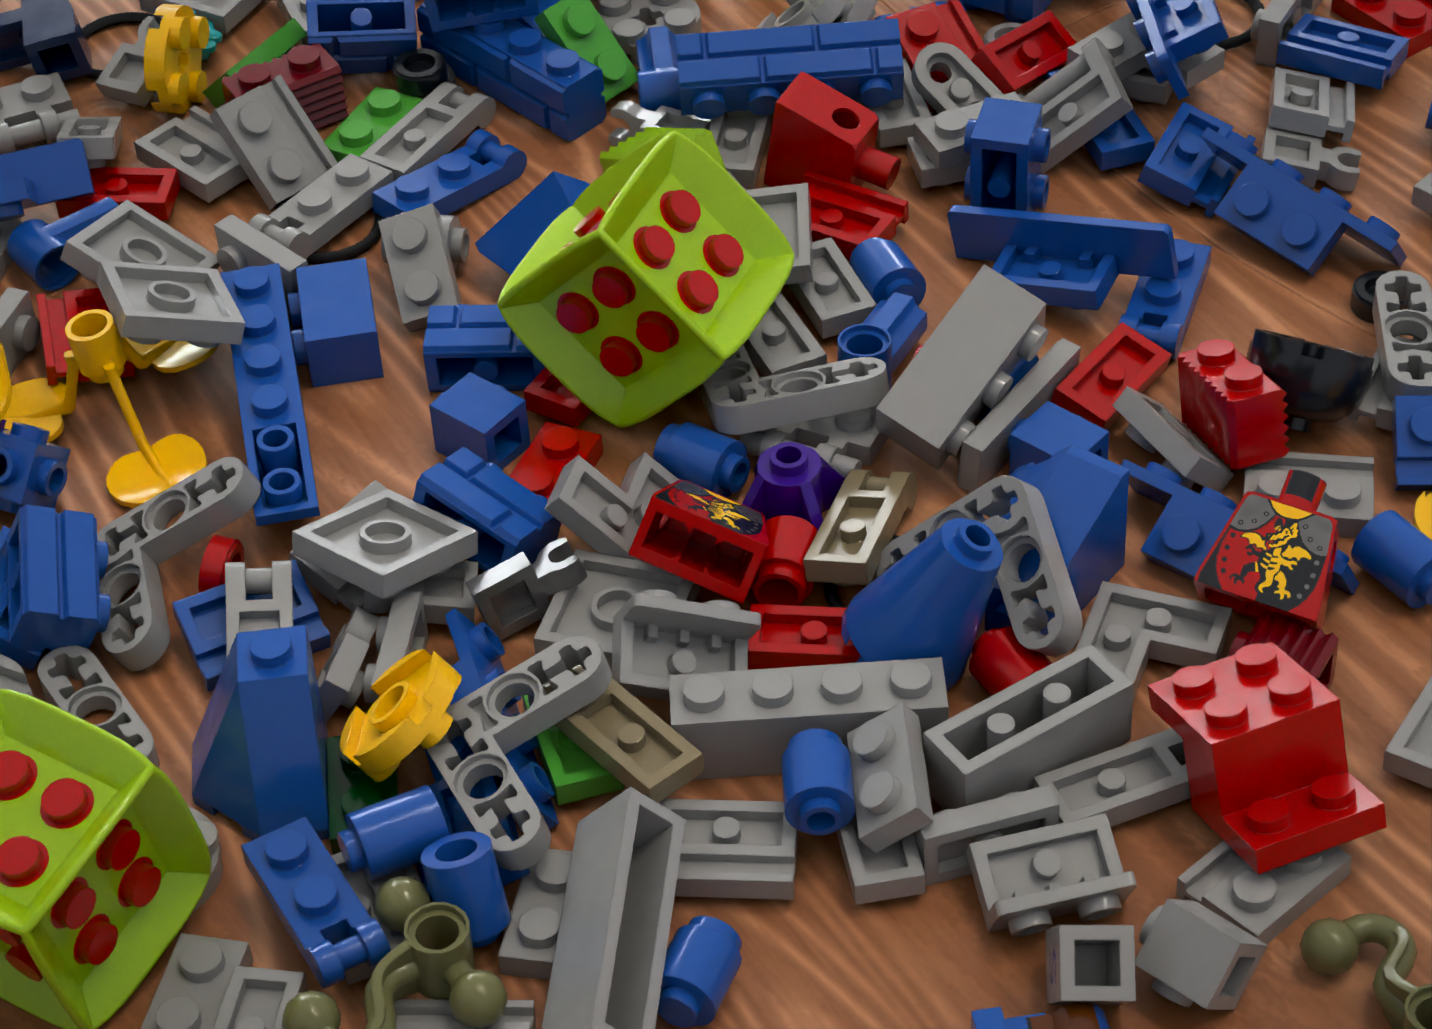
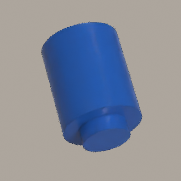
M1392 510L1381 512L1373 517L1357 535L1351 551L1353 562L1411 608H1421L1426 604L1432 605V539L1397 512Z
M423 785L346 814L345 822L347 829L338 832L337 839L349 871L354 873L362 870L368 881H373L421 863V854L424 849L434 841L449 835V831L433 791L428 785Z
M467 831L450 834L434 841L421 854V863L432 902L450 903L458 906L466 913L470 921L473 948L483 947L494 942L500 936L501 931L510 923L511 913L490 837L481 832Z

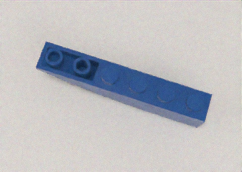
M276 263L264 266H249L239 270L221 272V278L246 323L241 345L231 344L247 465L248 469L257 477L261 484L260 495L257 502L253 505L256 525L263 526L320 516L306 418L280 265Z

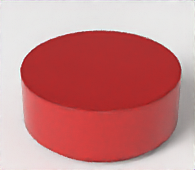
M217 534L211 538L205 549L198 578L199 593L225 584L226 562H244V547L240 540Z

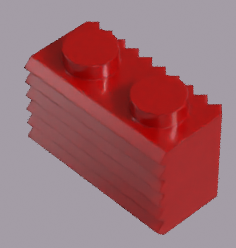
M1224 339L1204 341L1197 346V349L1182 352L1177 356L1182 423H1187V428H1192V433H1197L1198 438H1203V443H1208V448H1213L1214 453H1219V458H1223L1224 463L1230 464V469H1242L1287 455L1290 449L1285 444L1290 438L1284 434L1289 428L1284 423L1288 417L1284 409L1288 404L1283 401L1287 392L1270 379L1260 366L1253 364L1238 351L1234 343Z

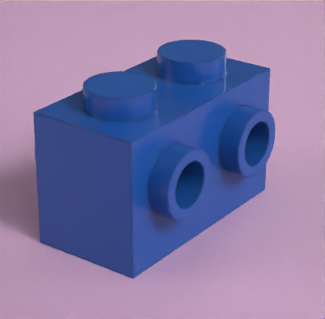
M985 97L978 119L968 120L964 138V152L970 154V165L965 176L964 199L970 200V206L1035 212L1036 208L1045 209L1049 194L1050 177L1049 175L1041 174V163H1046L1048 159L1051 130L1049 128H1042V104Z

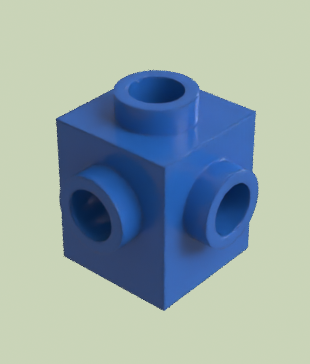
M13 422L11 431L0 429V510L17 514L19 508L26 504L55 508L58 495L62 492L67 481L68 472L66 465L71 449L47 442L50 431L32 425Z

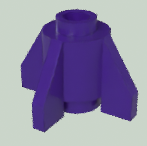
M795 442L780 443L766 449L759 456L754 467L755 479L742 504L762 513L766 521L781 515L796 516L807 520L819 530L823 522L822 512L830 509L845 478L814 449Z

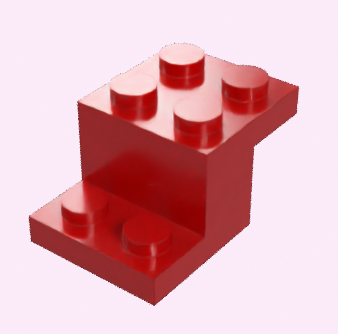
M1272 641L1265 644L1246 645L1238 649L1234 655L1203 666L1194 665L1181 668L1171 677L1147 685L1151 709L1182 738L1192 810L1258 875L1387 828L1384 803L1348 772L1340 699Z

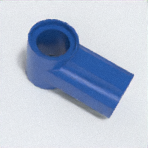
M667 26L651 27L643 38L636 40L637 83L640 106L651 111H656L661 105L681 110L675 34Z
M107 197L51 224L39 219L25 221L11 233L7 242V253L11 260L44 290L56 291L63 289L75 279L79 272L60 260L66 241L110 212L118 204L112 198Z
M894 292L889 299L880 300L862 324L846 327L840 332L837 338V362L860 357L881 359L886 363L890 390L892 388V373L927 330V313L918 307L912 296Z

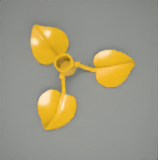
M92 309L75 315L65 327V334L72 349L66 351L63 355L67 364L66 385L57 380V385L48 386L47 378H36L12 385L11 402L3 417V420H6L4 428L11 431L13 422L39 427L50 431L47 441L50 443L59 437L64 430L62 415L70 414L76 409L79 370L82 375L88 377L94 383H110L140 450L124 455L115 461L106 476V486L111 497L122 506L136 508L208 466V460L202 446L195 439L185 434L168 435L150 446L120 376L124 371L126 360L133 363L138 369H145L152 364L160 372L175 373L205 361L213 355L218 347L202 348L194 346L187 341L161 340L157 344L137 343L128 338L121 337L114 319L108 311Z

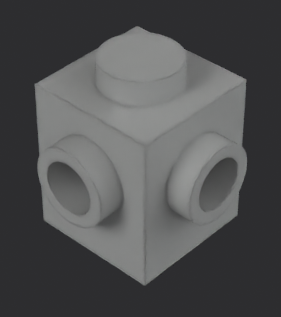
M1167 898L1164 905L1157 907L1149 915L1141 929L1139 940L1143 945L1135 959V965L1155 977L1151 987L1156 992L1179 1005L1191 1007L1193 1002L1205 1009L1234 1010L1268 945L1196 901Z

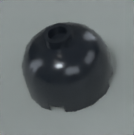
M1257 328L1255 329L1253 340H1250L1247 358L1253 364L1260 366L1270 379L1287 392L1283 398V401L1288 404L1284 409V412L1288 415L1284 423L1290 429L1311 433L1313 422H1336L1350 415L1362 402L1369 387L1375 360L1372 357L1326 344L1321 345L1305 341L1302 338Z

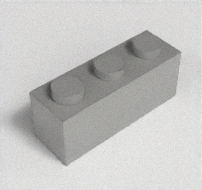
M984 264L877 406V430L937 470L941 468L950 454L959 458L962 441L976 427L973 423L984 408L988 406L993 409L1008 393L1013 383V378L1009 374L1021 358L1028 362L1031 361L1044 344L1049 330L1045 328L1047 303Z
M1090 643L923 732V749L930 796L945 810L999 798L1010 792H1022L1033 789V777L1127 743L1131 740L1134 683Z

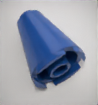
M954 518L947 521L853 597L842 616L841 635L845 645L851 638L855 648L861 655L856 663L942 657L946 691L948 692L952 689L966 669L1003 560L1002 547L993 531L987 525L966 518Z

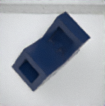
M21 0V8L0 13V72L32 64L36 75H48L58 72L62 81L93 73L90 47L73 7L68 0Z

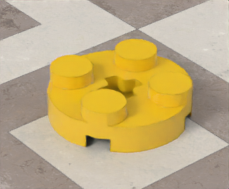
M162 4L154 13V15L163 16L159 29L148 28L146 35L144 81L147 91H157L160 102L151 103L155 111L184 114L189 110L192 102L202 103L206 97L203 91L208 86L207 76L204 71H201L202 49L206 48L209 40V24L205 16H195L192 8L188 5Z
M420 649L404 656L387 669L370 687L379 697L371 705L368 712H363L358 706L354 708L342 730L339 743L340 751L375 782L384 781L397 769L402 759L409 755L419 744L425 749L431 748L447 733L453 718L445 710L460 685L462 675L435 651L431 655L425 649Z

